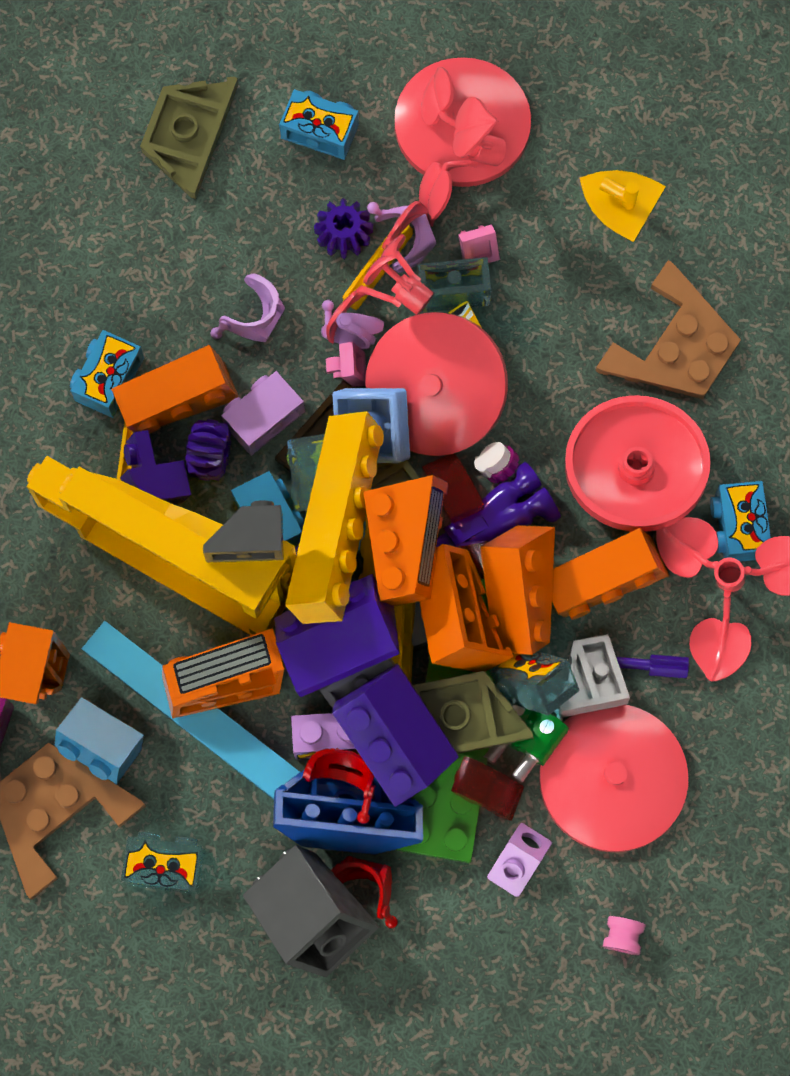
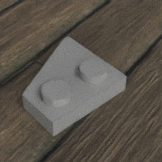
M609 635L573 641L559 708L560 718L628 705L630 696Z

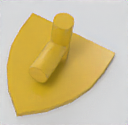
M619 170L601 171L580 177L584 197L592 212L604 225L632 242L635 241L666 187L651 178L635 172Z

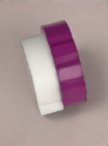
M494 442L486 446L480 455L475 457L474 464L475 468L490 482L499 483L507 480L508 477L515 473L520 459L519 455L510 446L503 445L501 442Z

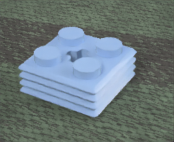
M344 388L333 392L334 415L368 411L376 423L381 426L384 431V441L382 446H380L377 463H400L410 459L407 392L404 388Z

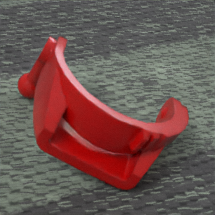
M327 748L313 754L304 769L303 778L307 782L317 778L336 779L360 788L364 792V801L361 811L357 814V820L361 824L369 822L370 815L368 812L375 791V786L372 785L374 775L362 757L355 752L339 750V748Z
M347 856L341 863H338L331 869L342 884L355 879H369L377 883L380 890L377 918H385V925L390 929L398 925L397 918L390 914L389 903L392 890L390 866Z

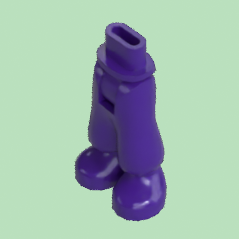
M525 461L518 465L514 481L503 482L497 485L475 506L458 517L450 525L443 528L445 533L437 538L436 547L441 544H447L467 549L471 556L481 551L480 546L517 525L531 526L533 518L536 516L542 517L547 522H555L561 518V515L545 487L542 488L537 474ZM535 493L528 500L518 503V499L523 495Z

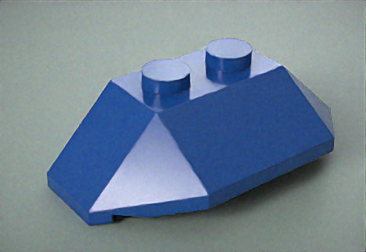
M303 770L287 783L278 787L274 792L273 827L302 847L379 854L419 844L423 841V805L415 799L409 798L394 807L375 777L372 784L375 786V791L368 812L370 820L365 824H361L357 820V814L362 809L364 792L355 785L345 781L317 778L307 782L303 778Z

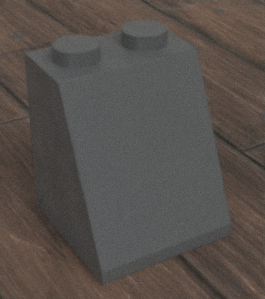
M298 845L285 851L280 856L279 861L265 874L259 876L253 882L252 887L243 894L244 899L285 964L323 977L331 974L380 928L315 852Z

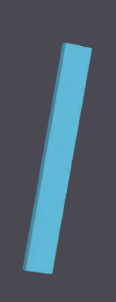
M106 621L100 625L81 648L87 655L273 800L275 790L300 773L295 767L218 708L172 719L162 680L163 665Z

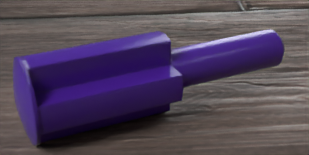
M652 654L650 659L616 657L620 668L649 670V676L687 679L689 673L688 657Z

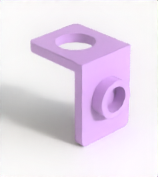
M520 823L489 872L488 879L515 897H519L552 842L525 824ZM522 837L531 838L538 844L539 848L528 846L522 840Z

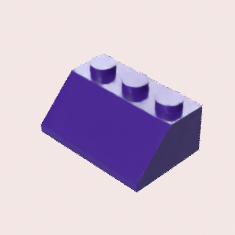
M373 574L351 582L349 602L345 607L342 621L302 624L290 610L274 618L276 645L294 688L300 697L400 654L394 606L379 601L377 580Z
M398 663L334 703L332 714L394 807L427 788L459 758L458 753Z

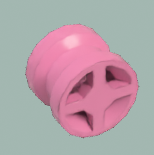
M609 916L607 925L610 928L609 935L604 939L602 947L631 955H640L641 946L638 940L639 935L645 930V924L627 918Z

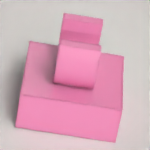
M480 225L478 229L468 232L464 230L458 234L464 265L474 263L480 259H484V264L500 260L496 232L492 225L485 227Z
M353 342L339 344L340 357L326 359V372L328 374L333 373V378L344 379L352 387L365 386V352Z

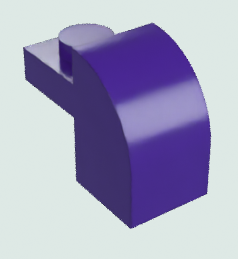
M149 431L134 432L126 441L127 444L124 445L125 461L128 466L132 465V469H128L120 477L121 481L171 504L183 503L191 496L184 460L156 465Z

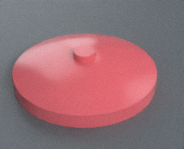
M475 58L446 59L433 63L418 72L404 87L395 110L396 138L401 152L407 161L424 175L433 162H438L443 166L446 162L469 159V156L462 158L454 154L453 141L456 127L444 122L441 117L436 125L430 126L423 121L421 116V102L426 86L437 68L443 67L450 74L454 87L453 101L446 110L447 114L456 120L457 113L467 98H479L487 110L499 121L488 135L502 138L506 143L505 157L498 166L479 162L477 167L464 166L452 168L449 171L452 176V186H477L491 182L508 172L524 153L531 129L530 106L524 91L515 79L500 67Z
M431 312L406 318L383 335L370 356L366 370L365 388H404L407 392L410 451L422 455L443 456L463 451L475 445L493 429L506 403L508 377L506 365L498 346L480 326L455 314Z
M640 395L623 396L608 400L594 407L577 423L570 435L566 448L565 473L574 498L590 516L615 529L632 532L641 528L643 531L648 532L673 525L695 508L707 486L710 473V453L701 429L680 408L654 397Z
M630 705L573 715L566 719L563 723L568 726L569 731L545 765H540L539 770L542 799L556 825L576 842L588 848L604 852L635 850L652 843L662 836L679 816L688 791L686 758L677 738L671 730L652 714Z

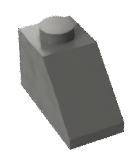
M259 500L252 502L251 506H241L203 545V554L206 562L284 560L283 514L281 505H274L272 501Z

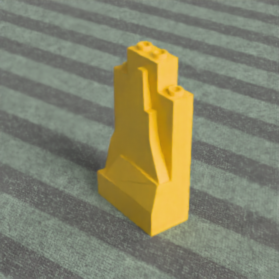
M46 456L41 464L37 463L30 471L27 478V488L38 507L74 527L81 538L247 634L253 635L273 628L275 626L274 618L281 615L286 608L285 602L296 560L295 546L283 540L284 560L207 563L203 554V545L223 526L222 524L164 501L119 479L92 473L80 466L78 469H70L49 456Z

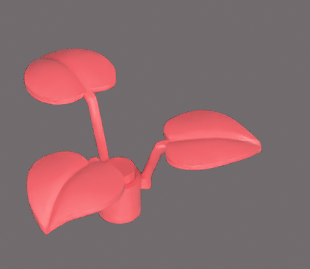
M443 67L437 68L426 86L421 102V116L423 121L430 126L436 125L441 117L444 122L456 127L453 141L454 154L462 158L469 156V159L446 162L443 166L438 162H433L426 170L420 184L419 202L425 205L428 210L426 216L431 227H433L434 221L444 211L451 197L452 176L449 171L452 168L464 166L477 167L479 162L498 166L503 161L506 153L505 140L488 135L499 121L487 110L479 98H467L460 107L456 120L447 114L446 110L453 101L454 87L450 74Z
M414 201L403 211L382 245L384 251L381 257L372 264L363 279L366 285H370L383 269L396 281L391 290L396 296L393 297L361 285L339 305L328 322L326 334L328 341L332 344L334 343V336L338 327L336 323L337 316L341 313H346L351 305L364 295H370L390 302L398 308L403 304L415 315H418L435 294L420 282L422 279L414 273L399 252L406 239V236L401 234L403 230L413 220L428 213L427 208L421 202ZM397 259L407 275L403 274L400 276L388 265V262Z
M684 517L673 525L656 530L657 547L665 566L672 573L680 577L692 578L700 572L702 565L715 569L714 575L717 585L724 590L723 621L721 622L715 618L701 621L691 632L689 645L695 662L707 679L711 682H716L734 674L744 664L751 650L752 642L748 628L741 623H729L731 593L743 587L747 575H764V584L769 591L781 596H790V536H778L767 539L756 549L755 558L760 569H752L749 566L743 567L742 563L735 558H724L719 562H711L708 559L713 557L718 549L716 531L709 523L702 519Z

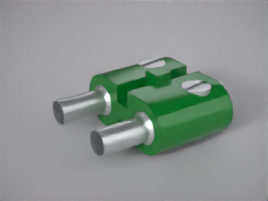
M518 696L512 707L532 731L534 739L490 747L484 756L487 758V761L494 765L508 745L516 751L523 752L525 757L512 774L520 782L525 780L536 763L544 766L569 731L568 726L562 722V718L559 716L558 700L549 696L547 699L533 698L528 701ZM535 703L542 705L551 703L552 711L557 714V717L545 710H539Z

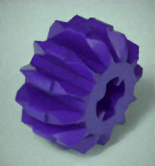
M344 198L341 199L340 206L337 207L329 201L327 204L328 212L319 210L317 214L319 222L314 225V232L319 235L317 238L318 245L320 247L328 246L327 253L330 257L337 250H340L341 258L345 260L348 255L347 250L350 249L358 256L361 253L360 246L368 247L370 244V237L368 235L373 233V224L368 222L370 220V213L368 210L360 211V203L358 201L354 202L350 207L347 206V201Z
M207 419V421L198 420L191 427L185 457L187 461L186 469L191 477L205 481H219L226 473L232 442L230 440L231 432L227 424Z

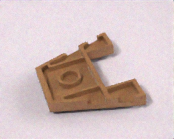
M668 260L652 283L651 289L679 305L680 309L645 361L613 342L596 367V372L703 399L739 345L741 339L680 270Z
M47 743L0 781V821L24 890L31 900L58 879L35 850V847L94 799H97L119 827L123 826L146 807L142 800L110 780H102L93 775L89 767L81 762L68 760L50 743Z

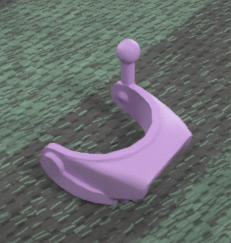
M370 202L367 210L370 214L376 215L374 217L376 222H380L393 217H400L408 206L380 210L376 202ZM426 214L411 222L415 229V241L411 251L404 257L411 268L421 263L436 245V240ZM398 261L392 265L393 270L397 273L405 271Z
M247 275L244 279L245 283L255 290L262 301L263 315L261 320L242 323L227 316H221L219 326L211 330V337L219 339L222 337V332L227 330L253 341L266 342L285 310L274 285L260 275Z
M325 300L322 303V308L325 311V325L321 328V334L325 339H327L326 328L334 308V304L330 300ZM341 313L336 318L338 327L335 332L334 342L338 344L353 342L360 349H367L370 345L375 344L377 338L373 335L383 331L384 321L358 313Z

